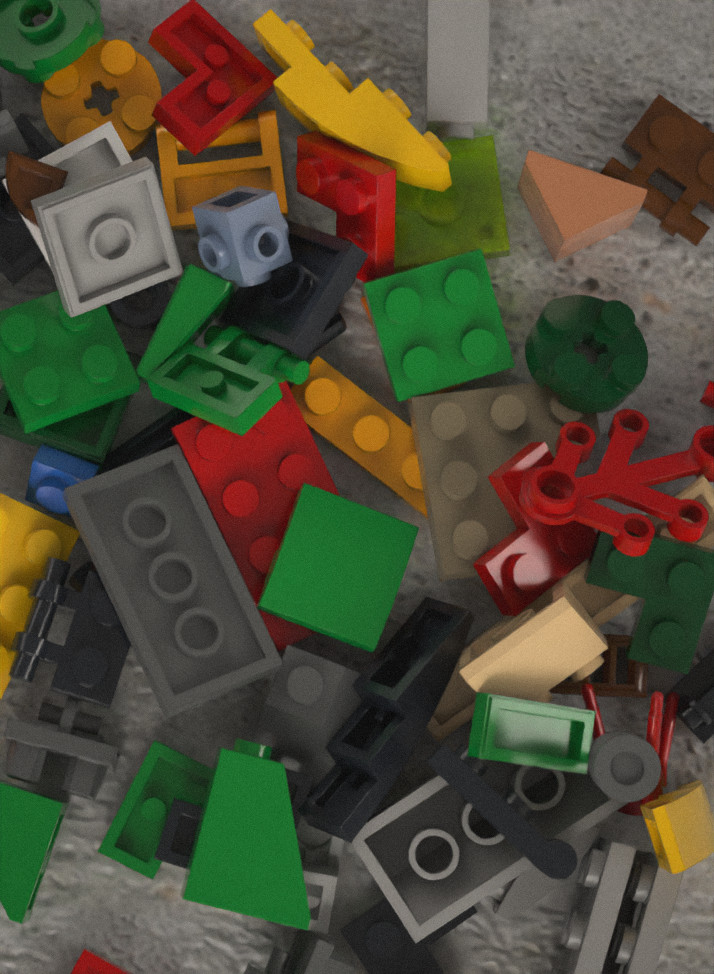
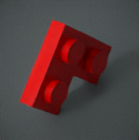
M195 0L187 2L155 27L148 40V43L186 78L156 103L151 116L194 156L203 151L275 90L273 81L278 77Z
M317 130L297 136V165L295 171L297 192L335 211L336 237L353 242L368 254L356 278L366 282L393 274L396 169L333 138H328Z
M531 442L487 476L517 529L475 561L473 566L501 614L506 616L518 615L588 558L597 535L594 528L575 520L564 525H547L534 520L523 510L519 501L522 483L535 470L543 466L552 465L554 457L545 442Z

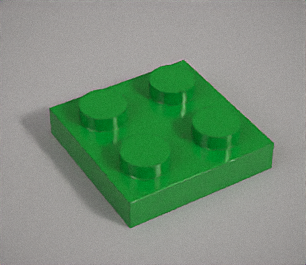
M481 248L361 283L395 401L401 402L411 399V397L424 395L515 367Z
M57 290L0 311V378L25 434L139 392V378L105 305L71 318L64 311Z

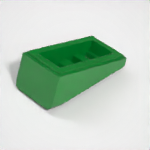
M192 264L189 267L186 266L136 369L137 375L143 384L148 385L147 379L186 342L193 344L231 301L232 296L235 294L232 283Z

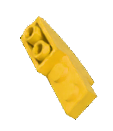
M272 9L268 10L252 24L260 47L284 72L273 81L279 102L302 126L310 132L317 130L328 138H333L396 169L397 181L444 192L452 185L449 164L447 163L452 159L450 153L432 132L427 131L424 135H421L408 121L412 116L410 110L392 89L388 88L382 93L369 78L354 89L350 80L335 63L330 61L324 66L311 53L315 45L295 20L291 19L285 24Z

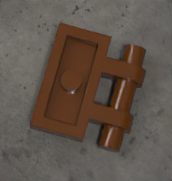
M658 94L621 146L640 161L630 170L612 157L600 174L647 189L648 191L641 207L661 221L659 228L672 237L678 233L694 246H697L710 227L691 214L692 211L700 203L714 213V133L665 97ZM655 171L684 192L677 202L648 183V180Z

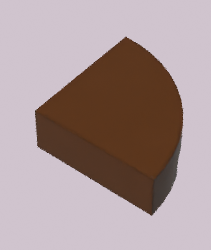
M9 150L5 166L8 193L20 214L31 224L39 228L31 200L62 189L68 171Z

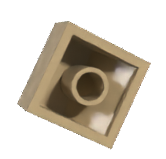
M562 578L518 615L507 617L464 648L461 652L459 673L476 692L549 703L553 699V695L549 690L568 676L576 683L590 675L603 664L604 659L600 654L608 649L607 639Z

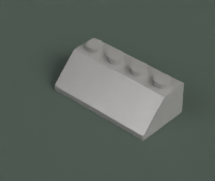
M558 697L553 698L549 702V704L563 706ZM479 758L489 768L481 778L499 795L507 787L514 791L536 813L528 823L545 839L556 838L569 843L628 804L627 802H620L607 796L594 783L588 769L587 774ZM437 773L372 815L351 843L415 943L534 866Z

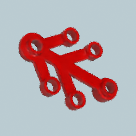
M619 410L615 413L608 431L610 443L597 473L577 478L574 475L578 464L584 463L590 458L596 442V435L592 428L584 423L568 422L560 429L555 444L557 454L552 465L538 468L522 483L519 492L520 504L531 518L540 523L557 526L575 520L613 535V544L617 550L632 557L642 556L649 550L655 535L653 523L644 515L638 513L624 515L598 504L594 500L609 498L667 521V529L676 539L683 542L697 541L702 537L709 520L707 509L695 500H680L651 489L649 486L692 475L698 478L702 474L708 482H714V425L698 429L693 436L689 449L686 451L627 465L633 450H637L643 445L649 430V421L637 410ZM624 428H629V429L633 430L634 432L628 431V430H626V429H624ZM570 441H576V442L580 443L581 445L574 444V443H572V442H570ZM682 518H687L694 523L686 522ZM627 532H633L639 535L640 537H633Z

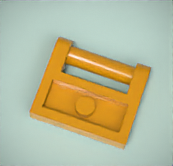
M276 110L258 112V118L239 120L206 147L212 148L261 142L263 155L179 165L178 151H187L188 149L160 123L155 124L164 204L172 231L197 228L192 207L238 186L276 191L280 211L285 218L288 217Z

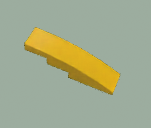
M699 779L676 786L675 791L659 795L658 800L640 805L660 868L671 874H676L689 869L714 853V817L703 783Z

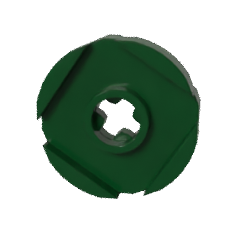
M571 295L552 299L540 313L525 341V359L532 378L542 389L547 384L554 392L561 395L562 397L558 401L560 404L578 412L603 413L614 410L628 396L635 392L643 381L648 367L646 342L641 331L635 325L634 312L627 304L618 300L606 302L603 299L588 295ZM580 344L592 348L598 355L595 363H588L585 354L576 353L574 348Z

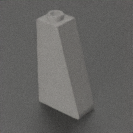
M425 0V133L430 131L434 135H438V139L445 144L471 143L474 141V135H485L488 124L490 0Z

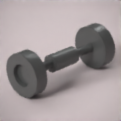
M614 730L599 736L590 747L587 767L589 775L594 783L610 798L620 802L639 801L647 797L657 786L661 775L660 759L655 749L644 739L627 731Z

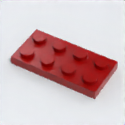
M286 380L278 383L283 397L243 436L197 416L170 428L256 608L274 553L281 545L297 493L301 486L306 483L340 496ZM258 610L277 651L283 650L287 645H293L317 633L306 627Z

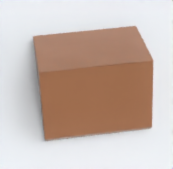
M531 150L528 151L517 185V189L554 262L631 226L648 191L647 189Z

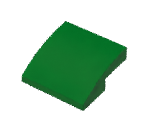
M304 483L297 493L281 545L274 553L257 609L372 653L376 649L398 593L419 527Z

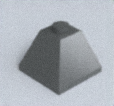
M287 645L282 657L283 665L280 671L276 672L251 742L273 747L270 759L283 763L287 769L313 777L311 788L315 790L336 764L325 747L363 702L352 686L362 674Z

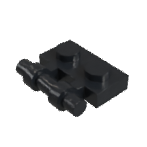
M48 557L41 579L35 578L33 580L28 595L33 600L23 632H16L10 650L15 652V656L8 675L17 680L32 683L39 661L57 667L50 691L110 709L131 643L98 572L89 570L82 593L64 587L71 564L57 558ZM57 609L74 614L64 646L47 640Z

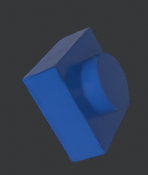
M41 444L32 462L25 501L41 506L50 512L72 518L63 498L64 488L97 476L99 466Z

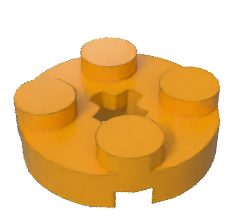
M101 39L97 44L89 47L75 62L55 72L49 80L44 82L41 106L44 119L51 134L62 147L111 121L128 154L132 156L145 147L152 137V132L158 121L151 114L156 103L163 98L154 68L143 55L134 50L132 45L118 39L111 41ZM102 86L107 92L115 90L119 94V98L111 102L113 112L104 116L101 115L98 108L87 110L85 104L87 100L93 97L92 90Z

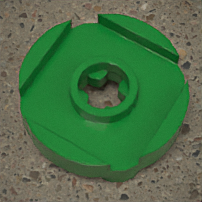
M0 0V67L10 73L22 75L29 83L37 84L49 80L55 72L75 62L89 47L94 46L102 39L105 26L100 18L101 5L99 0ZM40 13L45 17L50 16L45 23L35 27L32 20Z

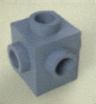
M238 186L192 207L200 237L198 243L199 254L209 273L222 279L236 281L237 286L248 287L269 280L272 277V270L293 261L288 243L289 227L280 211L276 191Z

